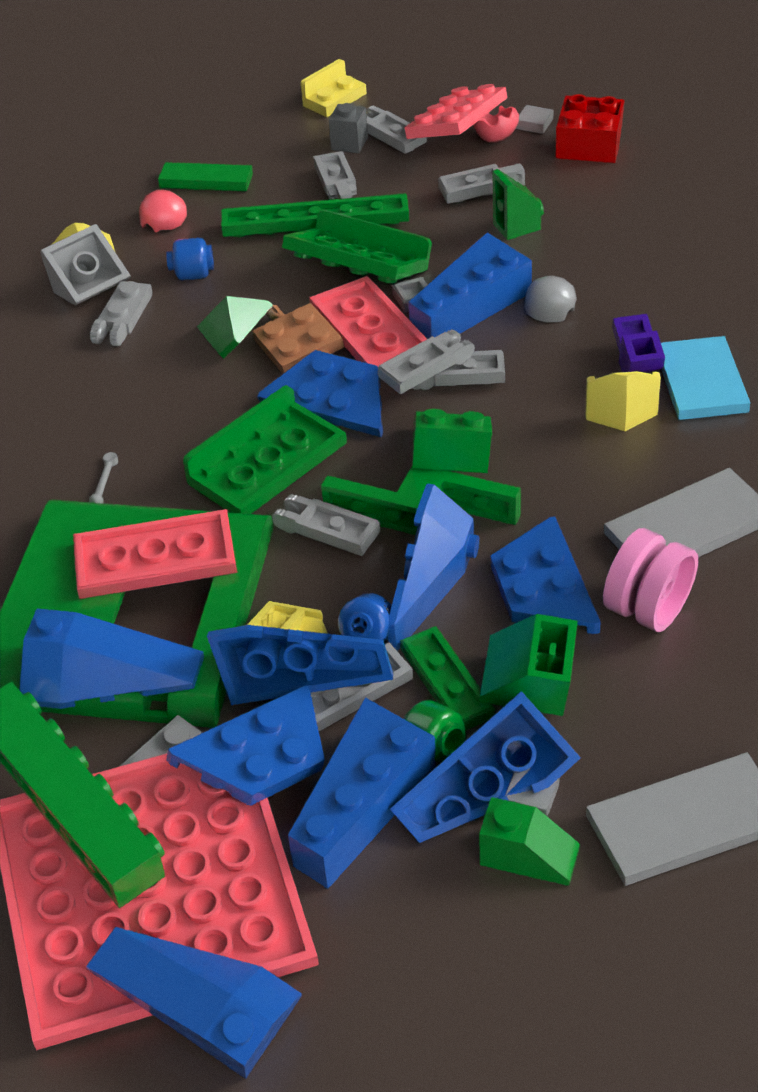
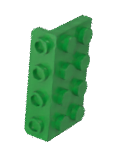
M322 210L318 213L316 228L284 235L282 248L294 251L293 255L304 259L316 257L322 259L321 263L332 267L344 265L350 267L349 271L360 275L372 273L378 275V280L387 283H397L398 279L412 278L414 274L427 271L432 242L427 237L329 210Z
M285 385L184 456L183 465L187 484L224 509H227L230 513L252 514L347 443L346 432L296 403L294 390Z

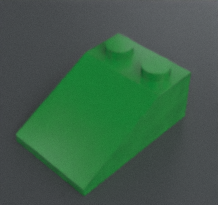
M427 409L424 412L416 411L413 421L412 468L488 473L492 438L491 417L474 411L464 412L463 414H448L440 409Z

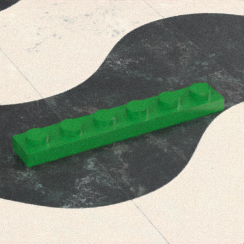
M407 193L222 209L223 237H243L253 234L272 235L277 232L304 231L316 228L317 215L322 210H329L376 224L409 222Z

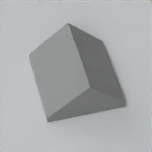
M97 224L42 249L40 252L53 292L74 305L84 302L118 285L120 281H126L131 277Z

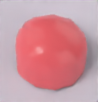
M500 106L497 115L487 113L474 123L473 127L482 140L488 143H496L505 140L514 132L519 123V114L516 108L512 106L508 108Z
M155 190L146 195L139 208L141 227L144 228L148 224L156 233L160 230H173L180 227L187 217L184 200L167 190Z

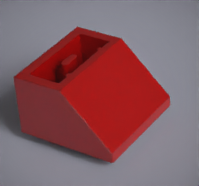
M582 94L565 95L556 126V159L615 163L620 145L625 99H616L611 96L602 98L586 97Z

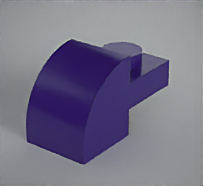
M640 314L613 318L612 329L620 352L619 365L622 372L661 370L665 363V354L657 330L652 331L648 315Z

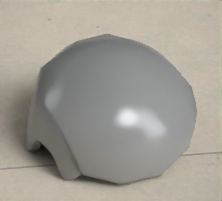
M544 276L536 279L530 284L526 292L524 304L526 314L535 320L547 323L564 321L570 309L574 311L577 300L575 288L561 277Z

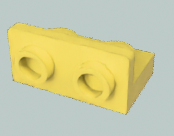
M341 59L334 61L301 81L303 106L325 117H329L338 104L352 103L367 94L365 83L346 75L345 61Z

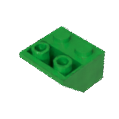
M534 614L491 634L479 702L505 706L522 691L541 713L563 716L571 682L578 621Z

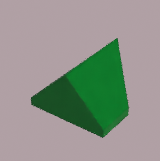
M226 296L203 319L197 328L224 359L246 337L273 305L268 300Z

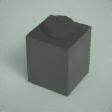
M352 103L338 104L329 118L331 150L360 153L368 139L366 107L355 106Z

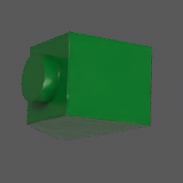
M499 169L493 170V225L507 240L541 230V216L544 214L541 200L538 197L536 198L527 187Z
M491 797L479 833L480 865L569 886L580 844L538 808Z

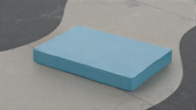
M725 336L661 343L665 354V363L661 370L678 420L749 413L750 400Z

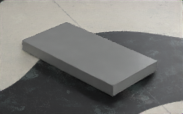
M729 467L605 523L604 534L620 549L634 531L639 528H646L662 535L666 540V546L670 543L678 542L694 549L698 557L758 530V494Z
M748 752L586 806V817L624 886L758 840V767Z

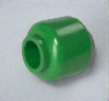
M433 700L419 702L404 717L406 721L435 737L436 752L434 759L436 763L445 760L466 739L464 721L461 715Z

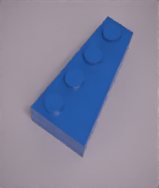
M487 232L409 301V320L427 339L432 336L436 337L451 329L460 334L526 296L527 289L532 283V260Z
M365 697L288 834L293 867L328 889L393 818L394 814L390 811V808L436 768V761L434 759L436 752L435 737Z

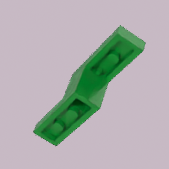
M411 467L397 492L328 475L321 484L323 502L376 519L380 522L381 527L416 535L418 526H414V518L426 484L437 486L466 513L512 525L517 524L521 515V488L447 470Z

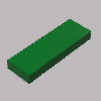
M165 162L158 182L160 188L247 191L253 171L252 165Z
M437 626L400 640L402 653L434 700L458 712L464 721L465 731L487 722L495 715V708L492 704L479 702L481 688Z

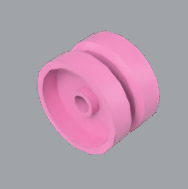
M646 528L637 529L627 538L612 562L603 592L605 607L624 617L635 614L639 624L655 632L664 631L677 617L689 596L698 568V554L694 549L678 542H673L666 546V540L662 535Z

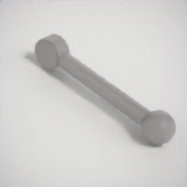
M109 452L103 456L105 466L95 494L89 497V502L103 503L102 494L111 468L118 464L116 453Z

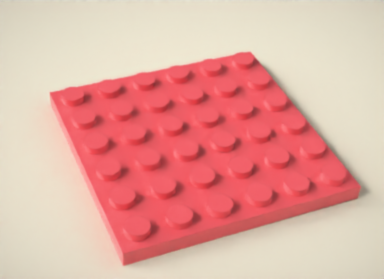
M167 754L92 774L93 776L101 774L113 791L114 796L112 798L118 805L126 803L135 814L139 822L137 827L144 835L151 832L165 852V855L161 857L165 877L120 909L25 793L0 799V869L31 1036L36 1051L152 1016L147 1010L86 968L115 927L258 965L276 977H282L319 965L316 949L268 798L249 806L231 797L228 791L216 789L202 782V774L182 763L178 768L173 767L166 760Z

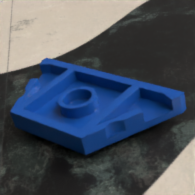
M314 350L260 391L257 396L259 402H261L281 387L287 385L294 390L296 403L329 423L378 437L383 435L380 378L378 377V366Z
M555 516L549 517L490 556L491 569L511 622L517 623L534 614L577 620V625L587 626V633H600V619Z
M305 685L169 748L167 762L175 768H178L182 763L202 774V782L216 789L228 791L231 797L249 806L321 771L325 760L310 689Z

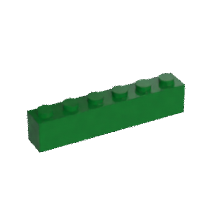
M11 681L0 688V764L120 909L165 877L161 857L165 855V852L151 832L144 835L137 827L139 822L131 808L126 803L118 805L112 798L114 796L113 791L101 774L93 776L89 772V764L77 746L69 748L64 743L65 736L58 724L52 718L45 721L40 715L42 710L30 692L22 694Z

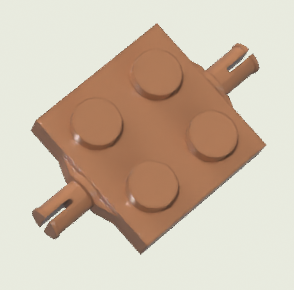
M311 303L299 307L288 314H284L277 305H273V309L270 308L266 312L272 321L252 330L256 343L282 374L314 350L332 354L344 348L342 337Z

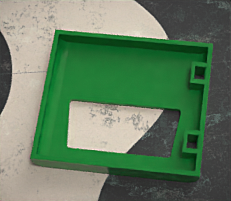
M49 500L45 505L0 611V688L12 681L20 690L23 640L37 608L77 612L113 624L116 620L125 592L79 599L76 584L73 534L212 511ZM227 512L237 573L215 576L213 578L192 645L193 649L203 651L204 654L194 689L143 696L139 692L114 695L115 701L102 703L99 697L75 701V707L62 709L40 707L42 712L166 724L178 715L193 726L217 727L227 692L207 634L209 631L246 625L274 529L272 517L270 515ZM152 701L167 702V711L151 710Z

